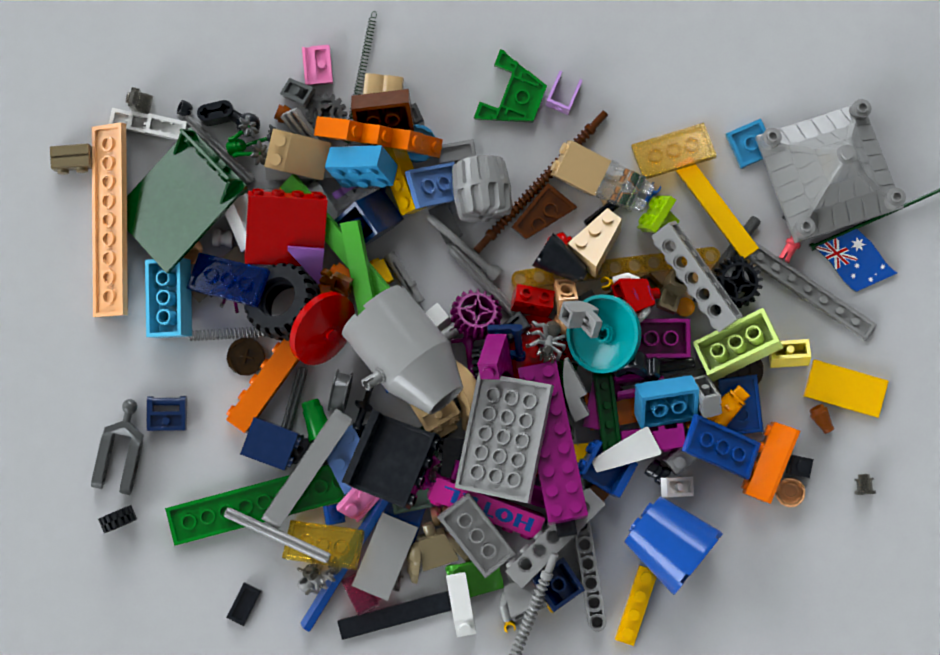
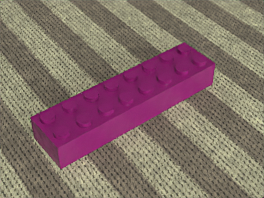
M551 361L518 368L520 379L554 386L538 463V473L548 523L553 525L588 518L557 362Z

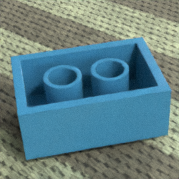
M382 145L330 147L325 164V169L344 188L393 186L398 167L397 163Z
M692 375L635 384L634 415L641 429L646 426L656 427L692 421L693 415L698 414L699 387Z

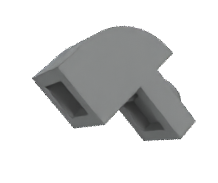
M564 301L562 304L559 319L568 329L582 328L590 338H598L603 322L598 317L599 309L583 301Z

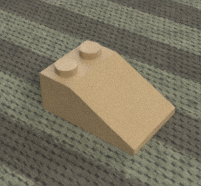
M273 129L264 167L323 180L326 170L325 164L332 143Z

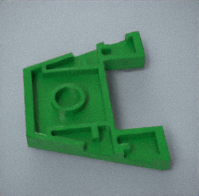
M500 49L494 67L512 73L499 108L479 102L474 119L534 122L547 85L507 55L504 50Z

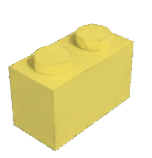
M809 339L781 341L784 348L768 355L770 368L809 366L811 360Z

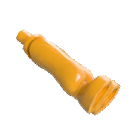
M738 385L734 390L731 389L730 392L721 397L722 413L707 419L726 427L743 405L746 404L744 401L750 395ZM687 421L685 423L688 429L690 427L691 421Z

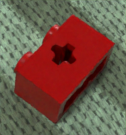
M517 284L512 293L510 311H521L525 314L548 318L553 309L555 291Z

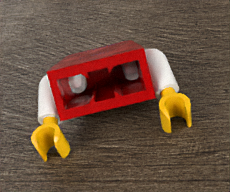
M631 273L616 275L612 279L602 277L600 280L601 283L608 282V285L601 287L602 290L608 291L612 287L614 296L623 299L634 309L640 323L651 313V308L655 305V299H659L661 296L659 288H651L647 279H640V277Z

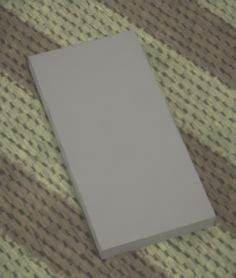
M469 492L437 516L485 578L516 555Z
M382 512L352 586L388 601L418 527Z

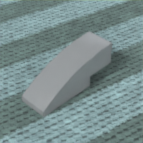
M566 357L563 367L564 391L569 410L575 422L589 415V409L582 396L587 394V390L569 357Z

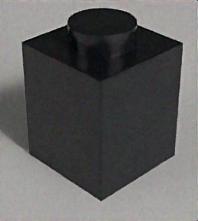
M791 455L787 464L786 474L810 478L814 459Z

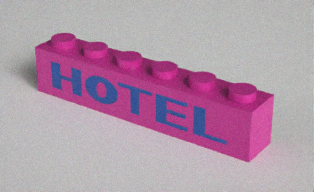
M435 473L431 483L432 487L429 488L427 493L430 503L436 506H441L442 504L450 507L469 492L494 526L495 524L502 527V530L508 533H513V531L520 533V536L527 540H531L541 530L545 521L542 513L500 497L455 488V480Z

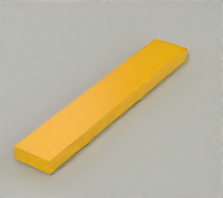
M691 157L674 169L739 256H743L746 259L759 249Z

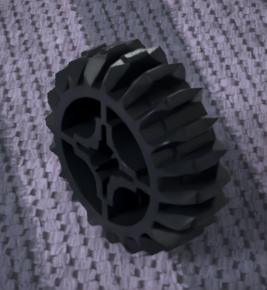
M732 256L731 260L725 258L724 263H718L719 268L713 269L717 274L714 276L725 291L724 284L728 285L729 297L737 308H742L743 305L749 306V301L755 302L754 296L760 295L757 289L763 288L762 285H758V282L763 281V278H758L757 276L761 271H755L754 269L757 265H750L751 260L746 259L744 261L743 256H740L738 259L736 256ZM736 266L732 275L725 277L726 272L731 267ZM744 272L747 273L749 281L745 278ZM735 279H737L736 281L739 280V283H743V284L736 285V284H734V281H730V280H735ZM747 287V292L742 297L738 298V294L741 293L742 288Z

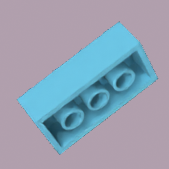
M182 258L169 274L154 259L145 260L146 337H191V260Z

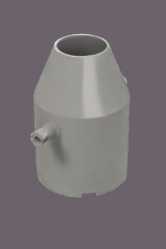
M396 285L379 293L363 305L365 310L358 316L354 314L342 330L343 337L373 373L361 381L363 387L368 384L365 387L366 390H370L381 383L392 395L430 415L447 406L463 390L462 380L449 339L458 335L457 328L451 330L455 327L451 324L440 331L404 286L401 288L399 285Z

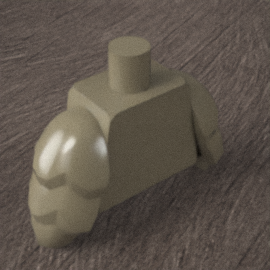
M433 521L422 525L424 534L418 536V541L411 545L406 557L408 562L407 572L411 582L415 584L418 583L421 563L424 572L458 561V555L466 562L471 561L448 531L446 532L444 528L435 529Z

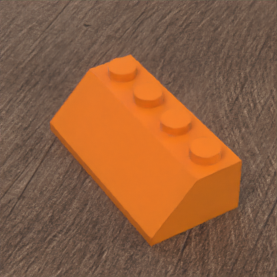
M771 422L770 425H766L763 432L765 438L763 443L760 442V448L750 479H744L742 483L743 494L771 504L801 432L800 430L777 422Z

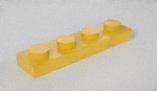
M638 566L614 638L617 641L632 646L635 644L656 580V576L647 567Z

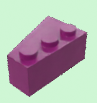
M683 423L649 427L656 443L663 452L674 451V448L683 447L685 442ZM641 428L620 431L621 441L641 430Z

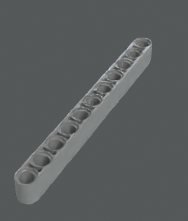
M569 421L573 444L578 445L575 426ZM581 478L582 488L585 489L584 480ZM589 521L585 529L580 530L574 536L581 584L585 589L583 597L587 622L593 631L600 632L606 627V616L591 523ZM582 539L589 540V547L587 549L579 547ZM587 558L592 559V566L584 568L582 566L583 560ZM588 578L595 579L596 584L594 587H586L585 582ZM593 597L599 600L596 607L589 606V600ZM600 617L602 623L599 626H593V618Z

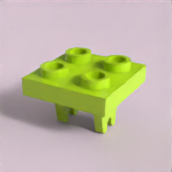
M672 196L653 197L649 202V209L639 218L637 228L642 232L656 233L660 227H664L669 222L676 221L679 223V219L670 211L676 199Z

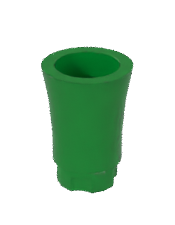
M313 399L301 404L309 443L314 441L328 420L319 399Z

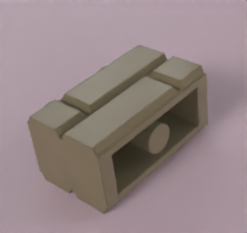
M90 144L50 146L51 169L57 172V174H69V171L76 170L77 173H87L88 169H92V146Z

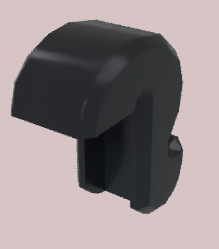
M637 351L635 357L627 366L613 372L616 377H620L629 371L648 381H656L661 377V361L656 357L648 358L642 351Z

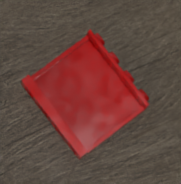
M259 188L247 192L245 264L277 265L278 263H290L295 266H301L289 253L288 246L324 248L328 199L322 192L313 191L311 194H304L303 191L294 190L292 193H284L283 190L279 189L272 190V192H264L263 189Z

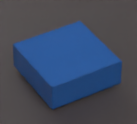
M338 504L323 506L326 526L346 522L345 515L337 511L336 506Z

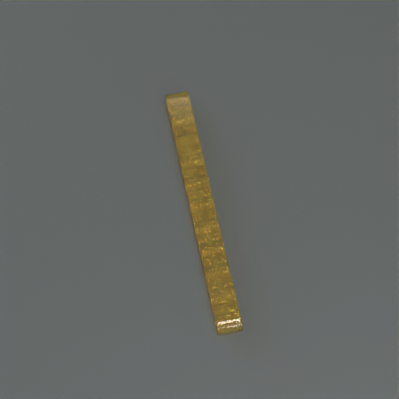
M696 248L707 266H712L719 261L720 252L717 248ZM706 252L714 254V261L706 259ZM663 253L606 259L600 268V275L594 278L591 274L587 273L583 281L578 280L577 282L601 280L602 277L612 278L624 273L642 275L671 271L673 267L665 261ZM682 257V264L686 266L687 260L685 257ZM649 259H655L657 261V268H651L649 266ZM631 261L637 262L639 269L636 271L631 270L629 263ZM611 264H618L620 271L618 273L612 272L610 270ZM538 268L518 270L511 277V284L514 288L517 285L514 280L517 275H522L525 278V283L522 285L532 287L552 286L555 282L552 273ZM535 273H541L544 276V280L536 282L533 276Z

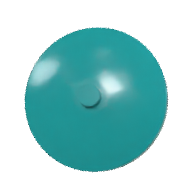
M600 294L583 300V302L599 309L598 317L603 321L598 338H590L582 328H567L566 338L571 355L579 365L595 373H612L624 368L635 357L641 342V325L636 312L626 301L613 295Z

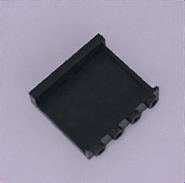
M373 409L342 479V483L410 510L417 501L419 487L421 488L425 482V473L433 463L432 456L440 446V436L435 432L431 433L385 416Z

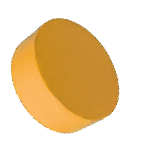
M687 297L681 298L676 313L682 317L691 315L695 309L694 302Z

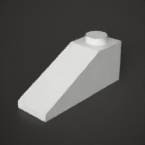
M466 573L446 575L457 637L476 634Z

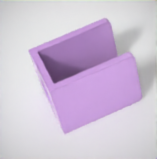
M559 71L546 101V106L568 115L583 80H579L570 104L566 106L552 100L562 75V71Z

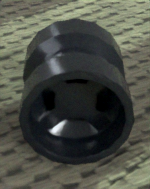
M655 458L646 468L644 474L648 477H654V482L661 485V478H667L671 470L667 467L662 468L661 462Z

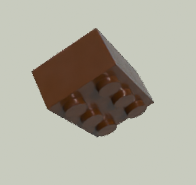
M409 89L351 96L353 121L414 131V116Z

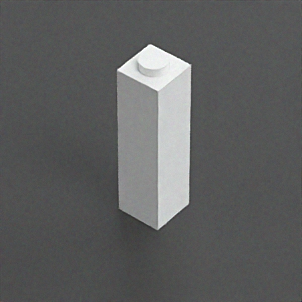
M246 193L238 197L225 211L226 218L241 252H244L246 243L248 206Z

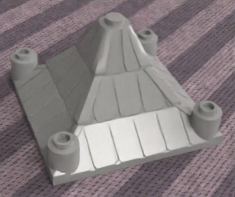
M858 99L851 106L780 129L768 128L764 133L755 137L794 243L857 224L904 207L906 195L903 190L896 188L868 117L872 108L867 100Z

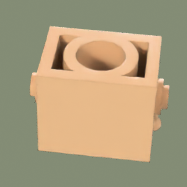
M555 279L554 302L557 315H559L563 302L578 301V295L574 281Z

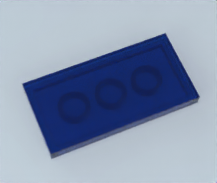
M199 252L187 289L258 308L270 271L265 268Z

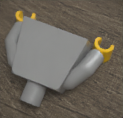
M507 575L510 584L504 587V593L501 595L499 605L502 619L505 622L504 630L507 633L508 625H512L515 631V621L527 614L526 610L529 609L528 605L531 604L530 600L533 599L532 595L535 594L534 590L537 589L532 580L521 589ZM545 599L540 601L542 603L541 606H538L540 610L547 607L551 613H554L549 605L546 604Z

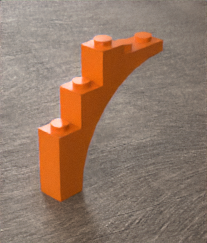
M317 116L314 136L373 146L382 145L385 148L434 158H440L443 139L412 130L395 129L382 125Z

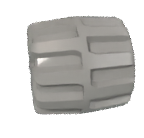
M494 155L472 156L462 159L453 165V195L460 220L470 223H476L479 220L489 222L492 218L501 219L502 216H507L511 213V184L506 163L502 157Z

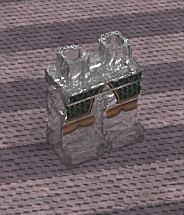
M612 160L605 173V177H603L596 191V197L630 212L632 210L643 212L647 201L640 199L639 196L641 193L651 196L655 185L648 182L646 176L629 170Z

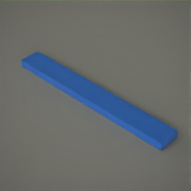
M379 499L367 513L331 572L336 581L326 580L325 583L328 589L321 588L300 622L306 631L309 632L313 628L389 502Z

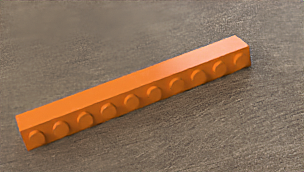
M340 262L330 268L333 274L337 271L351 278L349 269ZM318 285L321 290L320 294L333 292L330 290L331 285ZM284 339L281 344L278 342L272 349L273 355L270 359L266 358L260 366L262 370L258 375H253L249 381L251 385L247 391L244 389L240 393L237 405H232L227 411L226 415L228 417L226 420L243 433H248L253 418L261 415L300 361L291 351L290 340L286 341Z

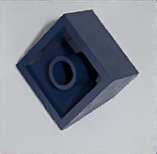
M564 557L557 559L552 572L553 578L549 581L550 585L546 586L548 590L544 591L546 595L543 598L553 612L585 591ZM542 570L531 579L535 586L539 584L538 580L541 579L540 574Z

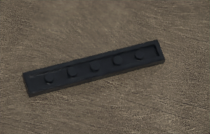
M449 591L340 619L337 622L341 638L344 640L452 611Z

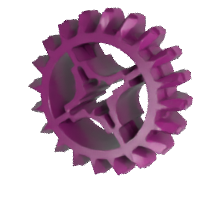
M479 288L476 290V293L471 289L468 294L463 291L461 296L456 297L450 310L452 315L451 322H455L454 329L459 328V334L465 332L466 338L469 335H473V340L476 339V336H479L482 340L484 334L486 336L488 334V325L501 324L502 313L500 312L502 308L498 306V300H493V294L487 296V291H484L483 294L480 293ZM486 320L488 321L485 324L478 325L481 322H486Z

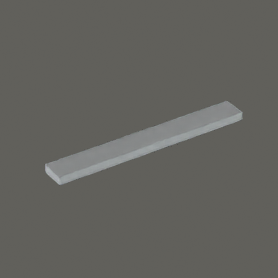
M755 242L759 249L746 259H750L752 264L757 265V268L864 341L868 339L876 327V323Z

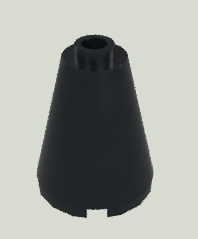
M554 233L532 265L535 268L576 283L578 280L583 281L588 273L585 270L587 268L586 264Z

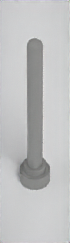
M430 214L427 216V220L486 271L487 278L492 282L503 271L498 266L495 267L493 264L491 266L434 215Z

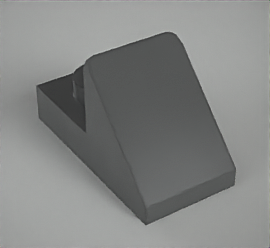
M289 78L280 94L306 109L314 97L316 89Z

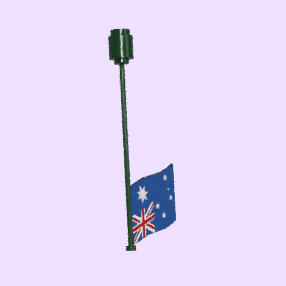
M940 188L903 204V208L939 193ZM899 210L869 219L818 243H811L809 247L812 251L817 249L831 263L843 282L853 291L857 292L897 274L885 262L872 242L858 228Z

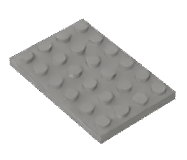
M478 372L455 488L531 503L554 388L553 385L501 376L500 380L480 379Z

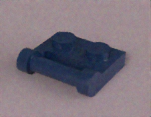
M488 325V334H507L509 350L508 334L514 335L515 350H510L511 360L515 359L517 362H522L526 359L522 345V325Z
M147 396V431L187 430V396H180V398H154V396ZM179 405V411H154V406Z

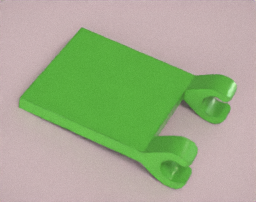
M472 561L459 565L450 564L445 567L447 575L466 573L470 598L504 588L500 567L486 578Z

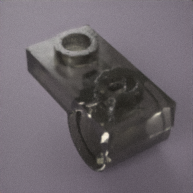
M132 87L131 92H127L126 103H128L130 110L144 114L150 113L153 96L142 93L139 88Z

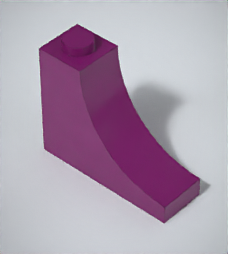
M487 334L478 361L480 379L500 380L501 376L515 378L507 334Z

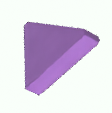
M288 246L289 253L317 284H321L319 280L322 276L320 272L323 267L324 248Z

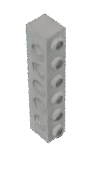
M676 221L667 223L651 236L655 247L665 255V261L674 268L677 278L684 282L687 292L696 299L699 309L708 316L710 325L718 332L723 331L743 317ZM671 241L676 245L675 250L670 246ZM682 257H685L687 260L686 266L682 264ZM693 273L698 275V282L693 279ZM704 289L709 291V298L704 295ZM716 305L720 306L721 308L720 314L717 313L715 310Z
M589 487L586 490L583 488L588 518L575 520L577 533L606 505ZM549 525L545 531L541 529L533 537L535 541L531 545L527 543L519 551L521 555L517 559L513 557L505 565L507 567L505 572L522 589L548 563L551 553L557 554L574 536L562 537L558 541L552 542L548 539V534L551 531H556V525ZM537 545H543L546 548V552L544 555L538 556L535 554L534 548ZM523 559H529L532 562V566L530 569L524 570L521 568L520 562Z

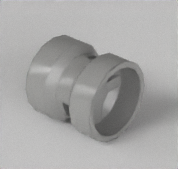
M214 228L213 247L225 246L226 248L233 249L235 236L232 229L223 231L221 228Z

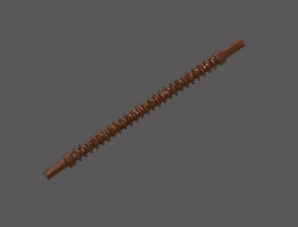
M603 110L590 124L588 123L584 127L585 130H581V134H577V138H573L574 142L580 145L586 143V139H590V135L596 132V128L606 119L608 114ZM547 166L548 170H544V174L541 173V177H537L536 182L533 181V186L530 185V189H526V193H522L521 198L518 197V202L514 201L515 205H512L511 213L503 216L499 222L496 221V225H492V229H488L485 232V237L473 248L478 254L491 240L494 241L498 237V233L501 234L500 230H504V226H508V222H512V218H516L515 214H519V210H523V206H527V202H531L530 198H534V194H538V190H542L541 187L546 186L545 182H549V178H553L551 176V166Z

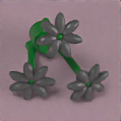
M248 116L245 119L240 117L239 121L242 124L238 127L241 131L229 137V142L226 143L228 154L233 156V158L251 156V158H255V165L259 163L265 165L264 158H266L267 153L264 151L267 145L262 146V142H270L272 131L276 127L269 124L270 130H268L269 134L267 137L245 143L244 140L237 138L243 134L245 136L250 134L255 139V133L258 134L259 130L254 127L256 122H250ZM252 146V152H244L246 147Z

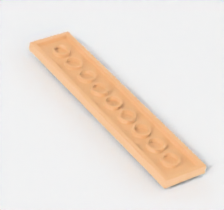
M125 123L92 127L93 317L128 315L127 149Z

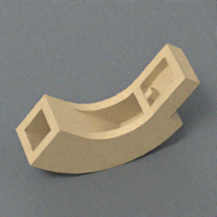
M456 361L463 384V390L457 398L461 406L462 429L466 431L477 380L464 365Z

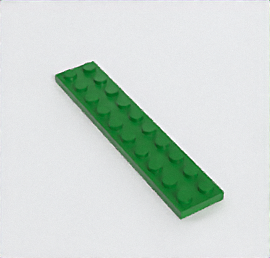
M329 465L321 466L289 515L340 502L347 495H344ZM290 475L165 508L174 546L244 528L245 526L224 517L227 508H232L258 521L265 522L261 519L263 514Z

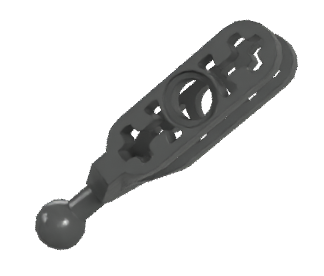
M128 399L122 405V409L125 412L123 421L104 427L92 475L91 487L103 488L115 434L131 437L119 490L121 494L131 495L144 435L130 423L132 414L137 410V403L132 399Z

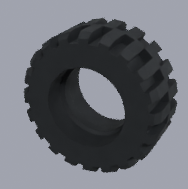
M278 263L277 266L273 264L268 266L267 270H261L257 277L254 276L251 280L253 282L251 286L248 285L246 290L248 294L244 297V302L247 304L244 305V310L247 313L249 322L263 334L278 341L284 339L289 341L291 328L297 315L310 300L321 293V290L316 285V281L301 268L290 263ZM294 288L295 296L290 308L281 315L272 316V305L278 294L286 289Z

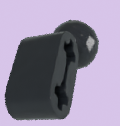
M227 100L204 104L197 110V116L205 126H214L232 121L236 124L239 132L241 129L238 126L242 124L239 118L245 119L248 116L250 122H256L254 127L258 130L260 129V120L255 114H241Z

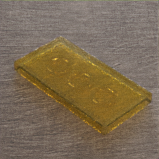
M704 123L631 144L640 173L645 177L644 180L717 157Z
M290 520L287 534L330 553L331 558L328 563H323L286 545L284 546L282 558L284 560L357 570L365 531Z

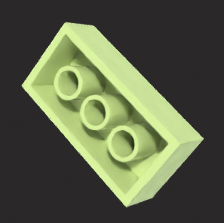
M764 308L737 320L723 331L718 332L716 330L692 342L707 376L713 382L784 348Z

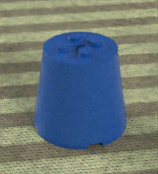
M660 496L654 504L650 502L641 514V519L638 517L628 530L631 533L624 542L660 582L675 595L723 533Z

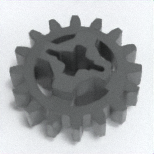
M324 93L323 98L318 94V100L316 101L311 99L313 105H307V109L310 112L305 113L306 117H310L307 121L313 124L312 128L314 130L316 125V119H314L315 109L320 117H327L323 115L325 111L330 113L329 118H336L335 112L337 109H339L338 119H344L343 116L348 115L346 111H342L346 106L341 104V98L335 100L334 94L329 98L327 93ZM329 102L328 105H322V103Z

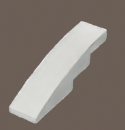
M112 108L109 124L125 123L126 131L174 140H178L179 130L181 128L186 129L187 125L186 121Z

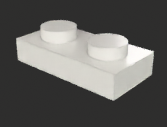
M693 477L661 478L662 497L694 496Z

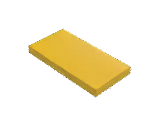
M814 359L803 397L879 418L889 381Z

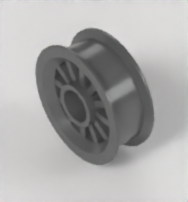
M337 369L330 392L328 411L330 409H338L342 413L345 412L351 391L353 373L351 375L339 373V369Z

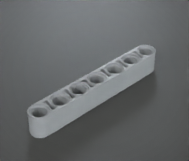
M338 409L333 411L263 514L262 520L276 529L280 528L351 424L352 418Z

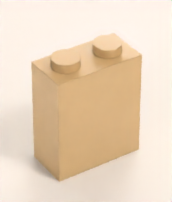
M574 141L564 142L560 147L559 153L561 154L558 160H555L551 166V176L588 195L595 196L612 161Z

